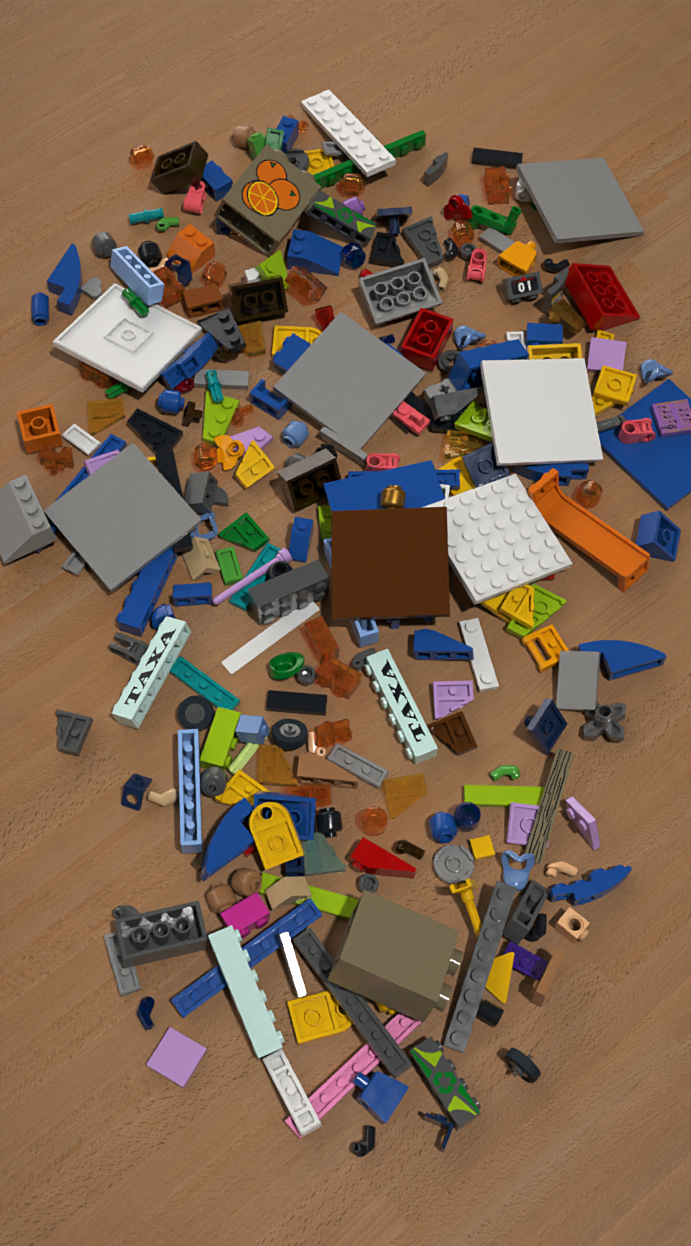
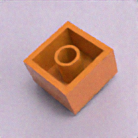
M53 404L17 412L27 454L63 446Z

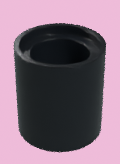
M485 999L476 1017L496 1027L504 1009Z

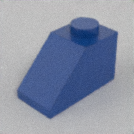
M294 518L289 545L292 561L307 563L314 531L312 519Z

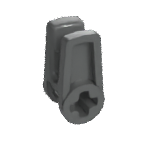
M117 632L115 639L118 643L111 642L109 644L110 652L135 665H139L141 657L146 653L149 646L139 639H134Z

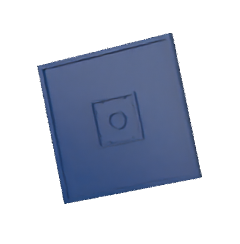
M670 379L620 414L626 420L650 418L652 420V430L656 433L654 440L624 444L618 438L621 430L620 427L598 433L601 449L666 511L691 493V433L660 437L651 409L652 404L683 399L688 400L691 409V398Z
M432 460L323 483L331 511L383 509L380 506L381 492L388 485L400 486L405 491L404 508H421L445 499Z

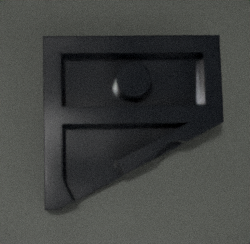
M377 232L371 263L396 267L404 264V259L401 257L394 234Z

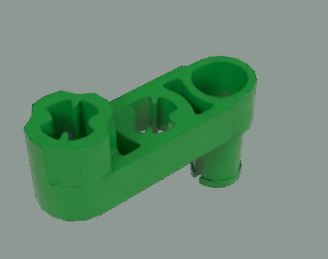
M474 205L471 208L472 219H467L466 223L474 229L479 228L480 224L500 232L512 234L522 210L517 206H512L508 217L481 206Z

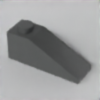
M484 386L433 396L429 399L434 421H450L451 417L484 391Z
M532 879L508 917L502 934L514 943L519 944L530 931L550 891Z

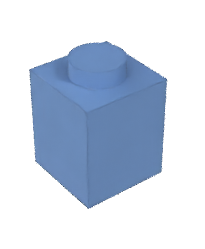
M241 715L235 732L241 742L263 744L265 737L269 734V726L263 716Z

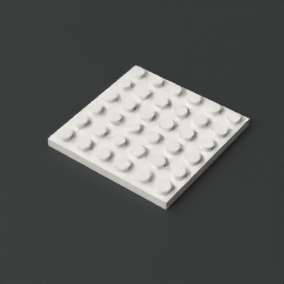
M516 474L424 506L447 507L448 562L474 605L570 568L573 564L533 500L528 497V492Z

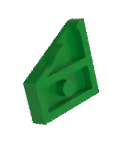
M247 512L218 533L221 539L254 552L270 541L269 537Z

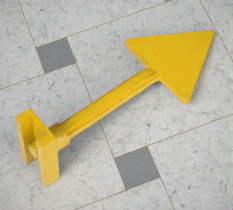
M468 878L465 879V883L460 885L451 884L449 886L451 892L460 895L462 902L465 903L478 938L482 923L472 892L478 886L476 880ZM514 952L494 958L485 986L502 1003H506L515 956Z

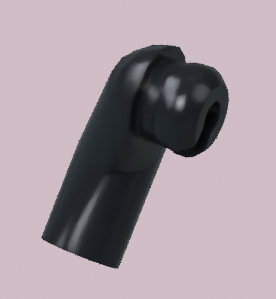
M447 238L444 244L448 251L444 256L450 261L453 257L457 256L459 250L451 238Z

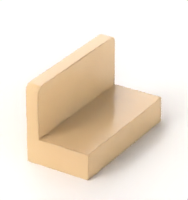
M199 537L192 538L193 549L181 551L192 580H197L204 573L217 574L220 571V567L209 540Z

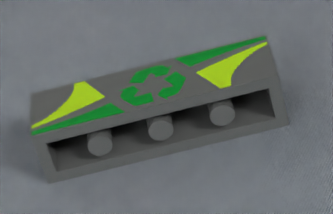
M320 190L311 197L305 213L363 248L372 240L376 228V223Z
M431 1036L410 1049L409 1057L458 1131L479 1117L481 1106L475 1097L471 1098L467 1092L469 1088L462 1077L459 1079L454 1072L456 1067L450 1059L447 1060L443 1055L444 1049L438 1040L434 1041Z

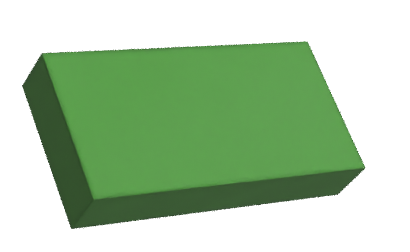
M234 547L215 551L225 586L241 581L243 576Z

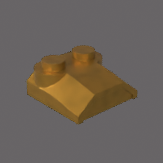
M565 299L555 302L548 311V318L552 323L563 324V327L573 334L579 333L588 325Z

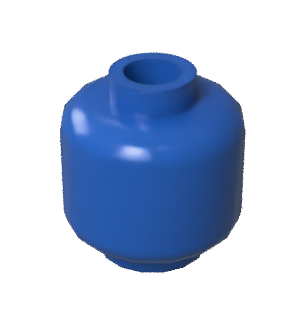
M165 389L162 393H159L158 408H161L163 413L178 414L180 408L184 409L185 398L181 397L180 391Z
M437 812L429 820L428 825L432 838L435 841L449 843L457 835L458 829L454 817L450 813Z

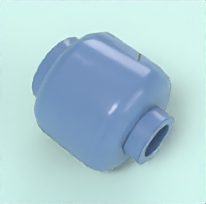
M291 421L282 431L283 442L290 448L300 447L309 437L307 425L301 421Z

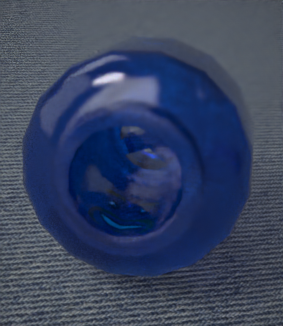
M349 243L341 251L342 259L349 268H358L366 260L365 252L358 243Z
M472 802L459 804L454 812L457 828L461 831L469 832L478 827L481 819V812L478 806Z

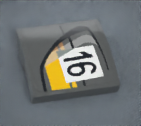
M567 268L554 277L552 287L546 292L543 313L547 317L549 316L548 311L554 303L563 298L569 271Z

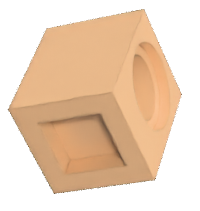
M569 907L558 920L554 929L575 944L578 940L583 941L588 935L589 931L587 928L590 923ZM569 924H576L579 930H571Z

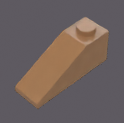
M312 752L299 753L297 784L358 788V777L320 755Z

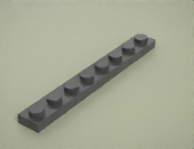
M499 881L495 883L443 1046L461 1053L465 1052L517 890L516 887Z
M309 928L294 938L293 943L392 1077L396 1079L411 1068V1061L363 997L327 980L334 959L313 930Z

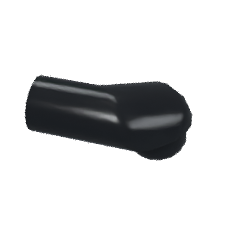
M550 258L544 260L545 270L556 273L570 265L567 259L559 263H553V260Z
M540 913L537 915L536 925L526 935L529 941H538L546 934L547 914Z
M365 1126L364 1139L358 1144L355 1143L352 1147V1152L357 1157H364L375 1148L376 1127Z

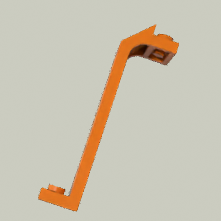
M552 468L548 473H544L535 484L530 485L527 491L528 497L533 500L550 529L618 577V589L623 593L649 570L650 554L562 492L559 487V471Z

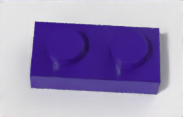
M510 941L504 954L515 953L513 967L539 981L548 961Z

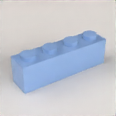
M127 246L112 249L110 267L141 297L146 305L162 302L164 283Z

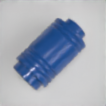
M41 292L31 297V319L37 326H44L49 321V297Z

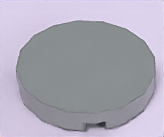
M453 844L442 847L436 853L433 862L437 878L448 885L465 883V879L471 878L475 867L471 852L464 846Z

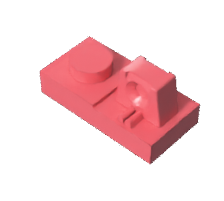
M404 401L391 415L417 435H420L430 424V420Z

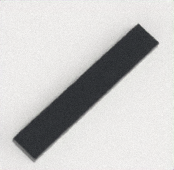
M174 451L155 454L158 471L183 498ZM190 532L173 545L175 553L193 549Z

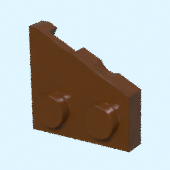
M462 711L427 725L428 730L458 755L477 749V744Z

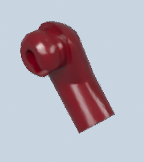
M186 379L180 382L174 390L180 391L181 395L190 392L194 388V381Z

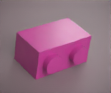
M257 892L220 913L225 927L232 925L234 930L238 929L242 939L247 937L250 931L256 927L259 929L267 925L268 920H270V912Z

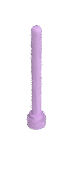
M282 548L275 555L276 558L213 599V603L215 605L220 604L267 573L269 567L274 562L285 561L289 563L292 561L291 554L286 548Z

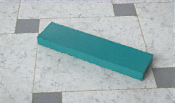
M267 542L245 577L276 558L275 555L281 549ZM268 572L233 594L229 604L246 612L250 607L248 589L267 581Z
M179 656L172 665L169 673L199 696L208 699L216 709L221 707L234 710L240 704V700L182 656Z

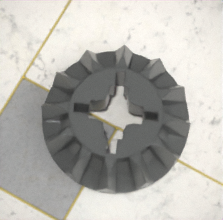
M447 350L440 355L438 364L440 370H444L445 374L451 372L453 365L449 366V363L457 359L459 351Z

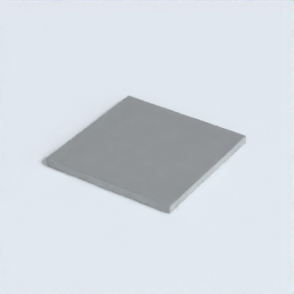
M604 158L517 164L516 170L555 244L643 235V227Z
M340 312L274 385L273 390L323 427H327L362 450L422 381L426 373L347 315Z
M134 443L130 444L43 510L111 592L119 588L202 523L200 517Z

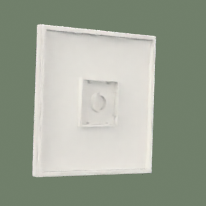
M114 283L53 341V346L143 393L160 376V373L167 369L202 333V327L155 303L152 305L144 303L149 309V313L146 317L140 316L122 296V291L125 288Z
M585 358L484 360L480 362L497 466L601 462L603 460Z

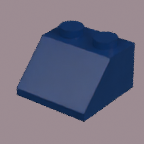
M660 510L643 514L640 519L636 545L648 552L652 558L674 562L676 560L681 529Z

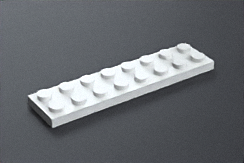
M330 90L323 91L318 95L301 101L302 108L366 177L396 165V159Z

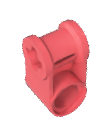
M203 181L191 183L187 196L184 199V211L197 214L202 213L207 197Z
M475 249L472 252L470 265L468 266L467 281L472 279L484 283L487 260L485 250Z
M650 418L625 421L618 435L619 440L624 444L654 440L656 433L652 430V420Z
M371 453L367 456L365 471H383L399 467L400 456L395 453Z

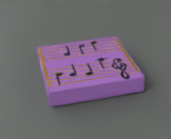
M687 399L652 404L651 409L660 437L691 433V409Z

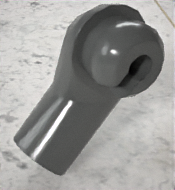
M371 648L356 654L352 661V667L355 670L363 669L366 664V657L375 654V649Z
M132 905L118 906L113 910V916L116 919L140 914Z

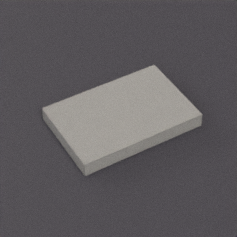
M560 651L556 706L559 710L596 711L600 652Z

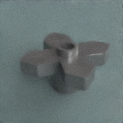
M597 702L596 711H585V716L592 721L584 725V739L596 740L605 733L611 741L623 742L624 727L618 722L625 718L626 704L613 703L609 706L606 704L600 705Z

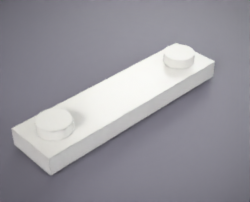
M474 618L460 621L459 627L464 643L473 648L474 660H470L479 693L498 689L499 684L479 619Z
M280 1049L263 1058V1062L301 1136L303 1137L321 1127L322 1124L283 1050Z

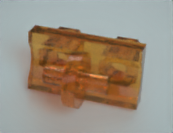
M45 445L43 451H39L40 464L44 465L47 469H51V474L56 475L58 470H64V468L74 469L71 447H62L61 453H57L53 445Z
M348 719L332 723L325 721L323 725L315 727V745L317 747H328L340 741L347 742L352 740V731Z

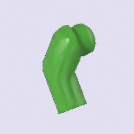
M163 217L157 222L156 229L159 232H164L170 226H179V217Z
M501 765L490 772L489 776L495 782L504 775H510V778L513 780L518 779L521 773L515 765Z

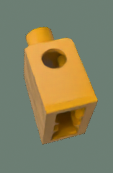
M516 241L499 255L497 267L514 277L530 274L536 263V244L529 241L525 245L520 241Z

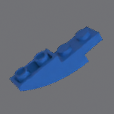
M210 332L183 352V356L160 373L169 389H173L184 379L191 378L214 355L215 350L219 346Z
M588 463L513 465L512 472L537 482L544 473H548L554 468L559 471V486H569L570 480L587 479L589 465Z
M617 865L610 870L599 868L589 874L588 882L586 880H578L571 885H566L565 883L556 884L550 890V901L571 899L573 907L595 901L622 884L632 870L631 866Z

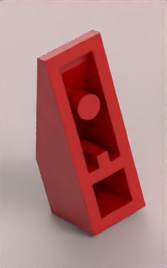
M365 837L361 839L350 856L351 867L360 873L363 871L366 874L414 879L417 868Z

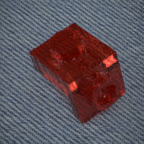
M329 305L315 309L317 325L321 332H323L335 319L333 307Z

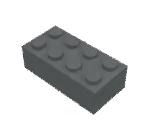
M319 559L249 588L250 609L259 625L271 623L275 618L287 616L298 608L303 609L312 602L324 600L329 596V577Z
M199 901L115 919V930L124 969L208 949V936Z

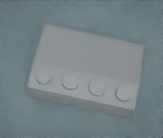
M425 258L359 278L360 293L375 325L417 313L421 307L430 309L442 305V300Z
M26 474L8 482L0 490V555L4 564L57 540Z

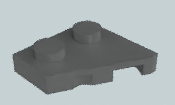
M57 709L58 749L60 752L79 756L92 726L93 719L88 716Z

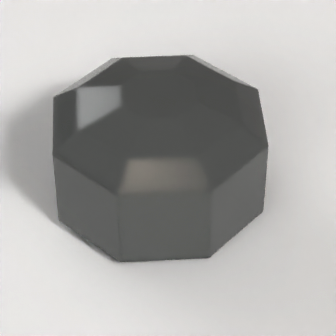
M464 243L460 247V257L465 260H471L472 252L476 249V246L472 243Z
M308 665L303 666L296 674L299 683L305 686L313 684L316 678L314 668Z
M367 873L360 877L359 887L362 892L366 890L374 893L378 890L379 881L375 875Z

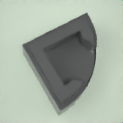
M217 486L213 505L228 507L227 493Z

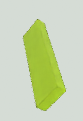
M464 785V806L510 807L511 802L540 806L545 787Z

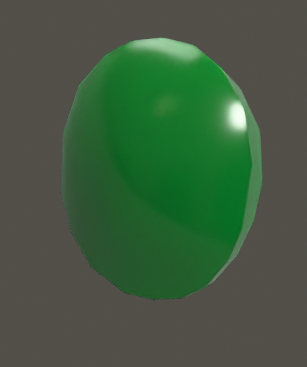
M286 652L273 657L270 661V675L275 679L290 678L303 667L305 662L304 656L298 652Z

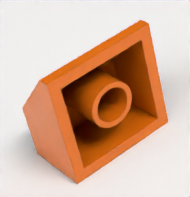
M189 224L177 233L166 255L170 258L176 254L190 261L193 274L215 256L214 242ZM178 260L173 261L177 265L181 263Z

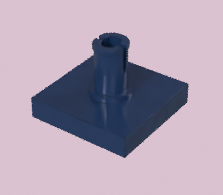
M412 207L377 209L375 220L389 219L390 234H400L399 218H409L412 215Z
M493 442L461 457L475 488L511 475L507 466H497Z
M546 698L534 717L527 716L525 718L524 725L541 753L548 755L567 726V722L554 701Z

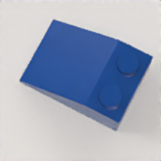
M293 229L287 255L288 269L339 276L344 247L311 231Z
M259 791L254 794L253 810L265 802L280 803L289 811L299 839L314 840L316 798ZM265 807L262 810V816L265 819L271 818L272 810L269 807Z

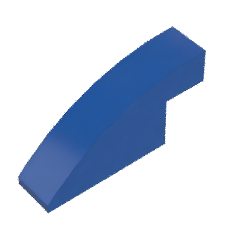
M75 244L70 245L47 280L49 292L60 296L57 300L59 312L70 316L73 315L80 300V288L83 283L80 259Z
M620 640L591 641L579 644L577 651L600 652V662L608 681L662 666L666 659L665 653L642 644Z
M245 797L226 814L207 846L201 871L203 882L248 850L254 843L253 836L242 824L250 818L253 812V807Z

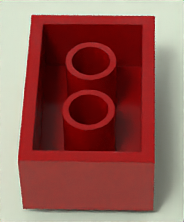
M421 307L401 346L400 353L414 365L433 371L453 332L454 319Z

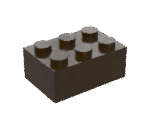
M197 141L164 153L157 157L150 181L162 194L185 187L193 182H198L203 177L209 154Z
M281 275L228 284L234 319L237 322L289 312L283 277Z
M326 448L277 471L285 502L294 511L326 497L323 483L341 480L336 457Z

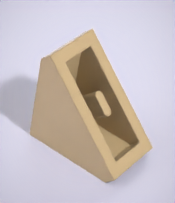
M305 876L283 877L265 890L272 911L312 897Z

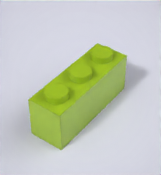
M221 707L217 708L200 757L201 768L207 769L213 766L222 768L224 771L226 768H229L232 761L231 751L236 749L238 743L235 731L241 716L240 712Z

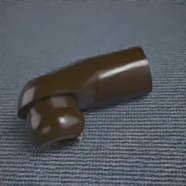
M220 348L216 349L214 353L216 357L224 362L237 359L239 356L238 351L230 354Z
M404 839L399 840L395 847L399 854H405L406 852L420 860L425 854V850Z

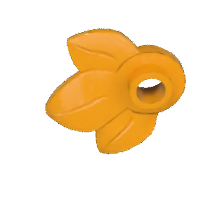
M228 435L215 437V443L219 448L210 458L216 463H223L224 470H230L235 467L238 458L244 454L245 446L241 441L233 440ZM239 447L238 452L234 453V449Z

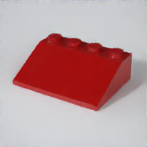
M572 263L568 268L566 288L572 295L573 300L580 309V313L584 316L591 330H607L641 318L611 266Z

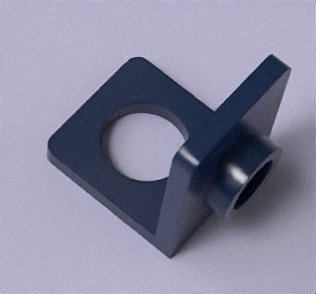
M174 254L165 262V266L177 271L180 288H183L192 281L190 261ZM175 260L181 262L179 265L171 264Z
M133 774L124 785L121 805L139 811L142 806L143 794L152 783V779ZM134 794L137 797V803H130L127 795Z
M425 1113L423 1120L448 1130L441 1148V1152L444 1153L454 1124L447 1122V1118L440 1114L433 1116Z

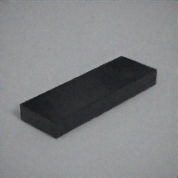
M474 147L472 164L516 169L517 164H522L523 153Z
M268 690L266 711L326 716L327 695Z

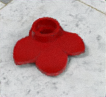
M457 194L452 195L449 198L448 204L444 207L445 219L449 220L454 217L460 228L466 224L467 219H472L470 208L464 203L462 197Z

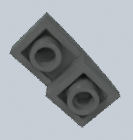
M447 152L433 159V167H429L424 172V184L427 187L437 181L446 170L448 163Z

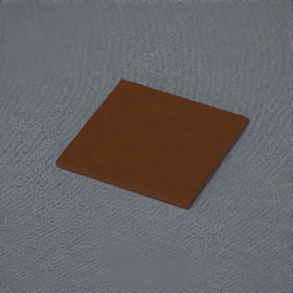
M447 507L331 511L332 621L450 617Z

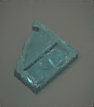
M317 832L314 833V840H302V847L305 852L303 856L306 876L346 871L345 864L338 858L335 850L328 844L323 834Z

